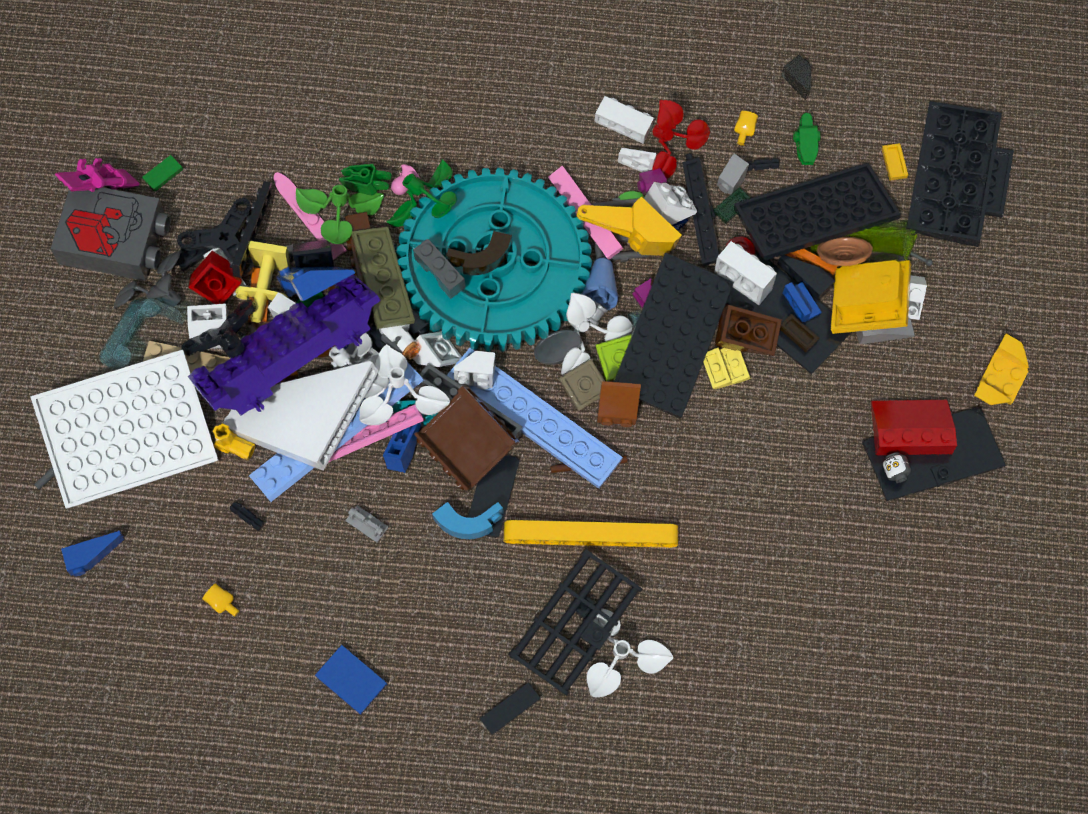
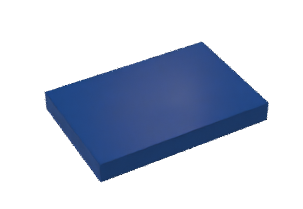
M343 645L337 649L315 674L316 678L360 715L387 686V683Z

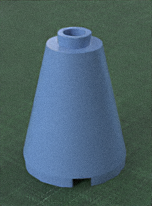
M599 258L594 261L590 271V278L586 281V287L581 294L588 296L593 301H597L608 310H611L618 302L613 264L607 258Z

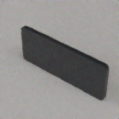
M506 455L476 486L468 518H474L483 514L497 502L503 507L502 518L496 523H490L493 531L486 536L494 538L500 536L519 466V459L517 457Z

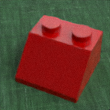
M211 251L191 274L188 288L214 304H223L242 283V280L239 277L233 276V269L230 268V263L227 259Z

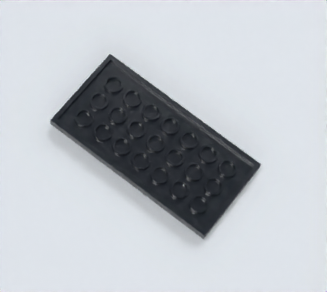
M869 163L734 203V210L763 261L900 219L901 215Z
M664 253L613 382L641 384L640 402L677 418H682L734 282L668 253Z

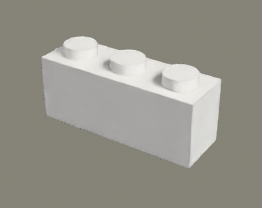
M606 96L595 113L596 123L644 144L653 127L654 118L648 113L637 111L630 105H624L616 99Z

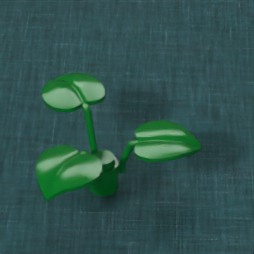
M442 159L429 183L420 180L414 174L407 175L402 184L408 189L406 193L410 196L411 200L404 202L392 218L387 220V223L395 227H401L406 219H413L410 211L417 205L413 195H420L422 192L436 203L431 211L434 218L445 216L457 202L456 194L445 192L437 200L424 189L423 185L427 186L429 190L433 187H441L443 180L449 181L452 177V168Z

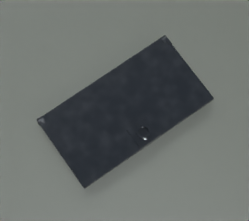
M758 253L756 257L759 261L771 266L777 273L772 291L758 305L732 287L726 304L781 319V323L790 314H793L799 320L783 295L785 285L792 282L795 286L798 283L770 260L763 261ZM814 296L812 298L822 313L803 324L820 338L819 341L807 353L781 330L779 331L777 346L811 375L853 333L833 334L831 331L832 311Z
M980 406L952 414L957 439V447L953 454L905 455L911 467V473L907 476V480L901 483H896V481H891L887 478L883 462L888 455L875 454L874 437L862 440L863 447L868 455L886 502L1006 466Z

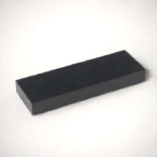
M528 682L482 716L480 721L489 733L494 735L541 698Z

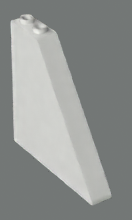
M367 361L275 384L270 388L273 395L262 402L264 410L261 409V412H258L254 408L240 416L236 410L231 409L223 424L228 425L230 431L246 441L324 471L379 371L373 362Z

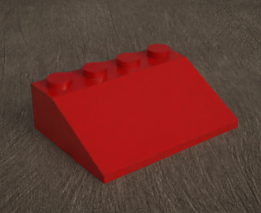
M947 400L871 401L876 455H890L897 452L901 455L953 454L957 447L955 425Z

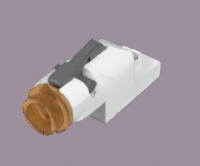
M410 324L379 329L382 334L381 340L392 349L404 355L405 358L412 359L419 353L418 343L408 332Z

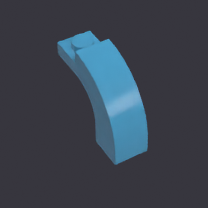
M447 502L432 513V516L437 525L449 535L461 539H476L493 531L490 523H496L502 518L503 507L497 502L483 514L474 518H466L456 513Z

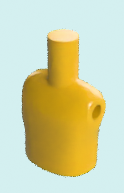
M749 111L740 112L734 129L739 134L738 145L743 146L746 136L752 137L754 135L758 120L757 114Z
M216 583L210 587L202 598L219 614L226 610L235 617L239 613V610L231 604L233 596Z

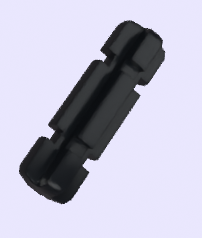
M768 158L754 159V161L745 160L749 164L747 171H752V169L765 170L769 169V167L771 169L779 168L778 158H771V160Z
M234 501L230 506V510L234 514H237L238 517L249 525L252 524L253 528L257 531H260L264 526L263 520L257 518L256 515L245 507L242 508V505L237 501Z

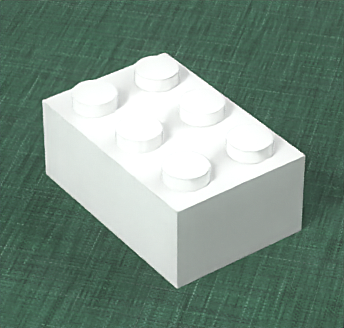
M732 241L717 257L714 274L734 282L733 288L758 305L772 291L777 274L771 266L763 264L755 255H750L742 246Z

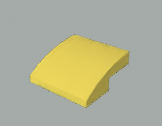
M716 348L706 353L703 362L713 389L751 379L741 351Z

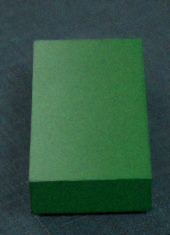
M170 155L145 174L142 179L156 192L179 174L183 167Z

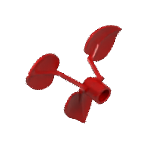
M659 100L657 124L654 126L652 133L654 137L659 139V143L662 144L667 153L661 151L657 154L652 170L660 168L666 179L674 174L677 161L675 157L670 156L671 151L664 142L670 141L673 135L687 138L686 147L696 150L707 142L710 128L705 121L697 119L689 124L687 135L672 131L683 120V109L676 102Z

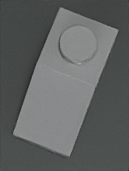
M733 154L719 176L717 183L719 189L732 196L744 182L749 164L736 154Z

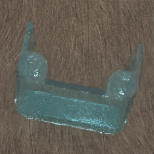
M153 298L131 301L99 354L101 363L113 370L130 366L128 364L132 355L127 347L145 317H154L160 314L183 325L184 320L181 312Z

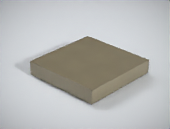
M592 359L558 378L577 411L599 399L601 382L604 381Z

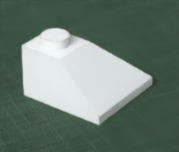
M442 331L419 335L415 340L416 346L410 352L412 359L417 364L427 365L429 363L436 367L456 364L462 357L450 340L442 338Z

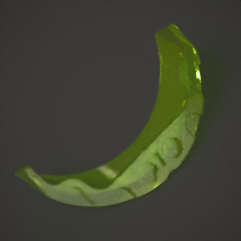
M875 226L843 237L863 239L871 244L873 247L872 252L897 254L903 256L904 260H908L916 242L917 233L913 229L905 230L903 227ZM819 244L811 246V253L818 255L817 248Z

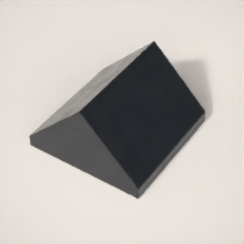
M321 240L293 244V257L296 268L334 267L331 242Z

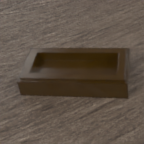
M790 314L781 323L780 330L806 353L820 339L793 314Z

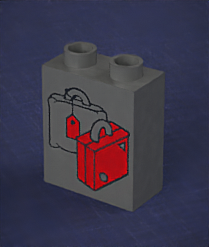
M96 188L94 192L90 190H69L52 242L51 251L60 265L146 281L149 269L156 270L160 264L161 248L156 247L159 235L167 236L171 225V215L164 212L160 199L108 188Z

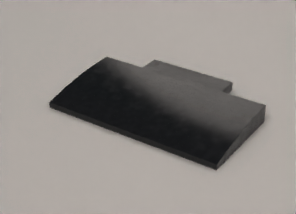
M929 102L906 230L945 241L979 247L985 215L1003 217L1014 151L996 148L1002 116L1001 112Z

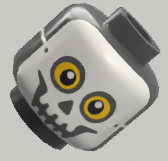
M898 452L888 455L883 462L887 478L891 481H896V483L907 480V476L911 473L907 457Z

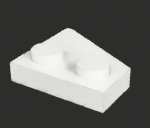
M621 148L618 162L640 172L651 171L657 154Z

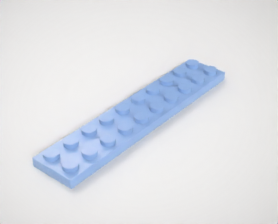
M469 348L456 365L475 351ZM496 366L493 388L479 389L477 386H469L479 398L521 425L522 433L598 489H600L622 461L623 457ZM454 367L446 375L454 380Z
M407 362V369L404 372L405 379H408L409 384L414 389L424 380ZM405 384L401 388L393 387L387 404L392 406L409 393L408 387ZM387 387V389H385L384 392L378 395V397H381L383 401L386 399L389 387ZM360 406L335 451L367 426V424L359 421ZM277 453L249 476L268 500L272 502L315 467Z

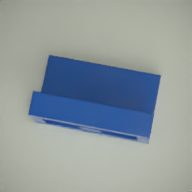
M792 282L785 285L783 295L802 323L822 313L803 282L795 286Z

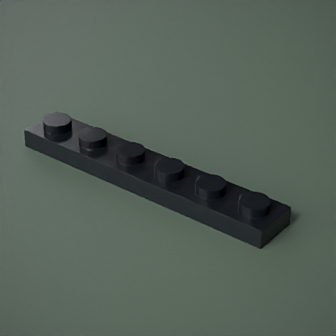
M698 157L684 161L682 164L688 195L697 210L696 214L693 215L701 262L703 266L716 263L720 251L702 159Z
M264 181L262 188H258L257 201L253 202L252 214L247 217V227L242 230L241 242L237 243L235 257L231 258L230 268L233 269L234 277L241 278L250 254L248 249L249 242L255 241L272 196L271 182Z

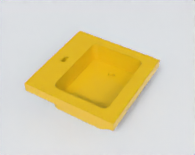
M891 260L837 268L835 272L831 320L832 333L908 327L911 277L910 260Z

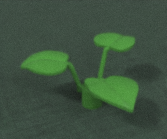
M336 185L327 199L326 194L320 190L296 188V202L299 208L308 214L319 213L321 208L325 209L332 199V203L337 207L336 221H325L321 225V235L333 244L345 243L352 234L351 224L347 221H340V208L347 201L351 208H355L357 213L367 212V215L371 216L378 212L384 197L382 193H375L374 195L356 193L349 197L345 186Z

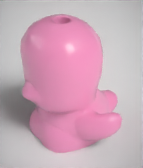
M401 165L402 173L392 181L391 190L396 195H403L408 191L402 184L407 175L414 174L420 179L417 172L411 166Z

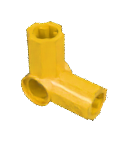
M222 423L219 426H215L213 433L216 439L214 443L216 449L227 454L230 452L246 460L252 457L256 447L255 444L238 437L237 434L230 431L228 425Z

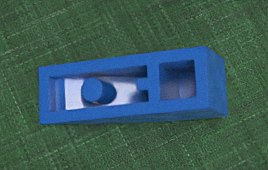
M422 422L392 435L383 454L387 469L406 472L413 458L417 437L414 434L420 431Z
M117 531L62 548L67 572L71 576H81L86 573L85 571L91 570L124 540L121 532Z

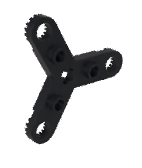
M243 197L236 199L219 228L183 231L177 238L179 247L184 251L220 248L229 262H231V258L236 255L237 243H240L237 236L245 224L248 215L251 213L252 206L250 201ZM240 204L247 205L246 210L242 212L237 210V207ZM221 236H228V240L225 241L221 238ZM189 237L192 239L188 245L182 243L184 238ZM250 256L247 260V263L250 265L248 269L243 270L242 276H248L254 271V263Z
M252 300L243 301L226 317V320L219 328L209 332L205 331L196 337L188 339L181 346V350L184 351L186 356H190L197 351L202 352L220 345L229 358L238 357V354L241 355L240 353H243V350H245V346L236 333L249 319L248 316L255 312L256 306Z

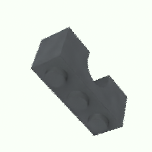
M429 239L413 250L415 260L426 272L430 271L434 275L439 287L450 299L465 288L464 278Z

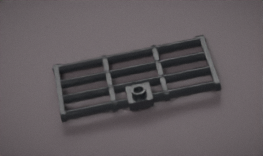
M586 548L581 552L580 559L564 581L558 584L559 588L539 616L533 619L534 623L516 648H512L508 654L510 658L524 665L566 696L588 662H592L594 659L593 655L597 650L600 651L611 635L610 631L614 626L618 625L617 621L634 597L643 590ZM589 558H591L599 566L579 594H577L569 586ZM608 570L615 577L594 606L585 598L604 571ZM621 581H624L632 588L610 617L601 609ZM567 592L575 599L554 629H552L544 621L563 594ZM581 603H583L591 611L569 641L560 633ZM597 615L608 621L603 628L593 622ZM543 627L550 634L531 661L527 663L519 656L538 629ZM556 638H558L567 645L544 675L536 669V666ZM581 638L591 645L586 652L576 646ZM574 649L583 657L564 684L559 686L552 681V678Z

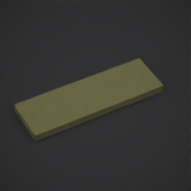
M389 227L352 231L351 236L364 284L375 292L380 299V302L372 306L371 309L376 328L382 329L414 324L415 319L400 266L398 265Z

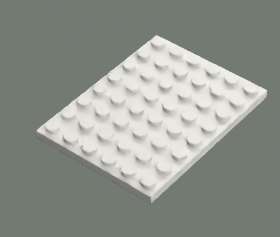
M183 350L31 396L66 509L218 461L195 386L188 378L191 373Z

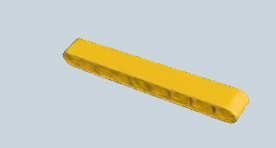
M508 520L504 522V542L508 544L672 548L678 546V525Z

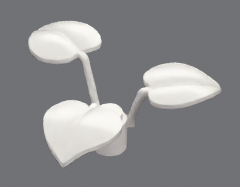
M571 293L567 309V320L575 328L574 332L578 333L579 336V332L587 331L589 326L602 333H606L605 342L631 334L633 325L625 316L613 317L607 324V330L591 323L587 318L594 315L596 311L595 302L586 295ZM583 342L581 349L574 347L566 354L561 369L562 376L590 360L589 354L584 352Z
M367 333L360 337L362 339L360 346L351 343L346 350L342 348L338 351L335 347L330 350L329 356L333 359L331 364L334 370L337 369V366L343 368L353 365L350 362V358L354 359L355 356L362 357L370 350L372 340ZM377 374L364 398L376 397L384 392L388 387L389 378H382Z
M386 344L378 354L375 363L379 371L377 374L382 378H389L390 383L388 384L389 388L386 399L383 401L378 396L366 398L360 406L359 421L367 425H380L387 422L393 414V408L387 404L392 388H401L404 384L412 395L417 398L415 405L422 414H436L450 404V400L444 392L433 386L421 387L419 395L416 394L408 379H405L404 372L407 369L406 358Z
M601 609L608 616L611 617L613 615V612ZM597 615L593 622L603 628L608 621ZM618 620V625L612 628L610 631L611 635L608 638L610 642L615 644L613 648L615 658L610 667L605 663H596L588 670L587 684L590 695L592 697H604L613 693L618 688L621 675L612 669L618 659L626 658L629 653L639 657L637 660L638 667L643 672L649 674L661 671L673 659V655L664 645L653 640L641 642L638 645V653H636L633 649H630L628 642L611 638L620 630V620Z

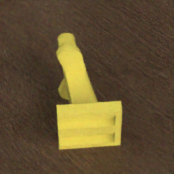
M250 241L248 246L250 258L253 260L254 266L260 267L256 288L238 286L235 293L237 294L236 297L242 300L254 297L253 302L256 309L250 315V320L259 323L263 319L267 299L273 300L278 293L269 290L274 269L282 270L288 266L290 268L288 249L285 246Z

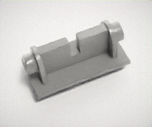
M358 505L350 509L349 516L345 520L376 543L389 528Z

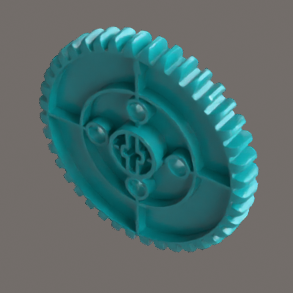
M483 168L482 175L477 176L474 170H469L468 178L466 179L461 174L454 175L455 183L453 184L446 179L441 182V191L435 187L431 188L429 193L437 200L445 192H453L457 196V202L445 216L434 218L431 211L436 203L432 199L421 197L419 199L420 208L413 207L410 211L413 219H406L403 223L404 232H401L399 235L400 245L396 251L398 265L400 266L411 308L419 312V318L426 320V323L430 321V330L432 332H438L442 329L443 339L449 340L454 335L456 336V345L462 346L466 340L470 341V348L472 350H476L479 343L484 344L485 352H491L493 345H498L499 350L505 352L508 343H512L513 348L516 350L521 349L522 340H525L531 346L535 344V335L546 339L549 328L554 331L559 330L561 320L568 321L567 309L571 293L581 294L586 287L585 283L590 278L589 271L592 265L590 258L591 245L588 243L589 234L586 230H583L584 221L576 217L577 209L574 206L567 207L568 198L565 195L556 198L557 188L554 186L545 190V181L543 179H538L533 183L531 182L532 174L526 173L522 178H518V170L512 169L509 175H504L503 168H497L495 174H491L489 168ZM503 223L505 226L497 227L494 224ZM493 231L512 235V244L507 256L506 265L504 260L499 267L482 275L463 274V267H454L464 278L465 288L451 299L439 287L434 275L430 271L426 272L414 258L413 250L427 239L447 259L448 248L471 254L483 251L489 245ZM529 261H533V262H536L537 265H535V266H529V265H527V264H525V263H526V262H529ZM486 290L494 291L495 294L487 296L484 295L483 292Z

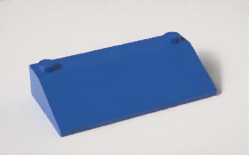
M288 266L280 270V275L276 277L288 297L297 293L299 299L304 301L355 274V271L339 267H299L290 269Z

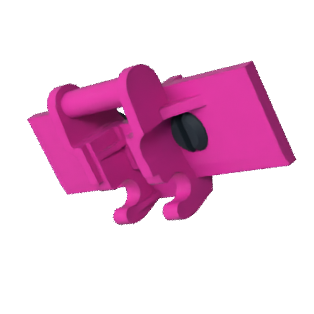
M95 158L93 164L86 165V168V159H79L76 172H58L55 174L58 180L62 181L70 191L90 190L94 192L96 188H103L104 186L117 190L118 188H133L140 184L124 169H115L110 164H102L100 166L101 158Z

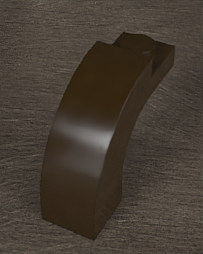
M493 231L489 245L479 253L471 254L448 248L447 260L453 267H463V274L465 275L489 273L499 267L508 256L512 244V235Z

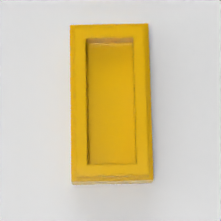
M900 143L883 145L881 149L889 181L907 178L908 172Z

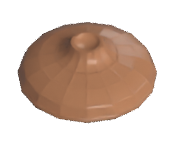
M839 237L819 244L817 253L821 260L828 264L841 267L852 266L866 261L872 254L873 247L863 239Z

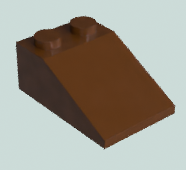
M727 305L723 308L714 345L734 351L739 350L741 352L775 356L782 320Z

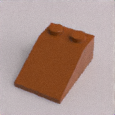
M602 381L597 423L606 426L620 424L623 427L635 425L641 384Z

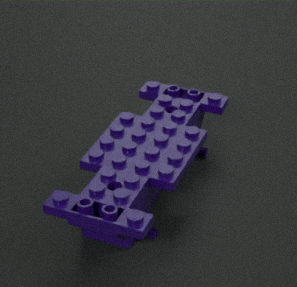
M351 275L336 283L335 286L337 288L332 289L322 299L314 301L308 308L302 302L293 304L289 310L275 316L271 322L260 326L251 335L243 337L241 341L245 346V350H243V353H240L241 355L238 354V357L235 356V358H230L225 363L217 365L211 372L205 366L196 368L188 378L215 411L219 408L236 410L240 416L254 408L261 412V409L264 410L262 402L273 395L270 389L272 386L332 346L338 351L351 343L360 346L362 344L360 337L370 330L367 323L372 306L380 302V299L375 292L355 275Z

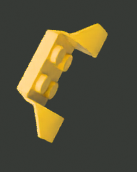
M1005 334L977 386L978 389L974 395L975 397L989 405L1002 403L1011 405L1029 368L1022 342Z

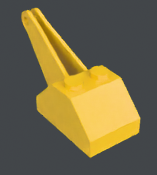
M642 197L633 204L632 208L581 205L576 213L579 220L627 237L630 247L641 255L663 256L664 253L669 254L675 249L682 236Z

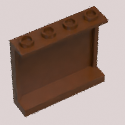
M465 385L457 391L458 394L450 401L447 407L441 410L420 432H416L414 435L417 437L416 441L423 448L426 447L430 451L429 455L436 462L439 461L444 466L442 468L444 472L449 476L452 475L457 480L455 482L457 486L462 490L468 491L472 490L520 441L471 388Z

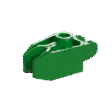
M807 112L802 114L799 120L800 124L797 130L793 132V141L796 142L797 157L802 165H813L818 154L820 131H818L817 125L813 126L812 115Z
M373 164L352 165L341 170L344 177L339 178V181L351 191L374 195L377 193V190H388L389 184L380 180H390L392 174L386 171H378Z

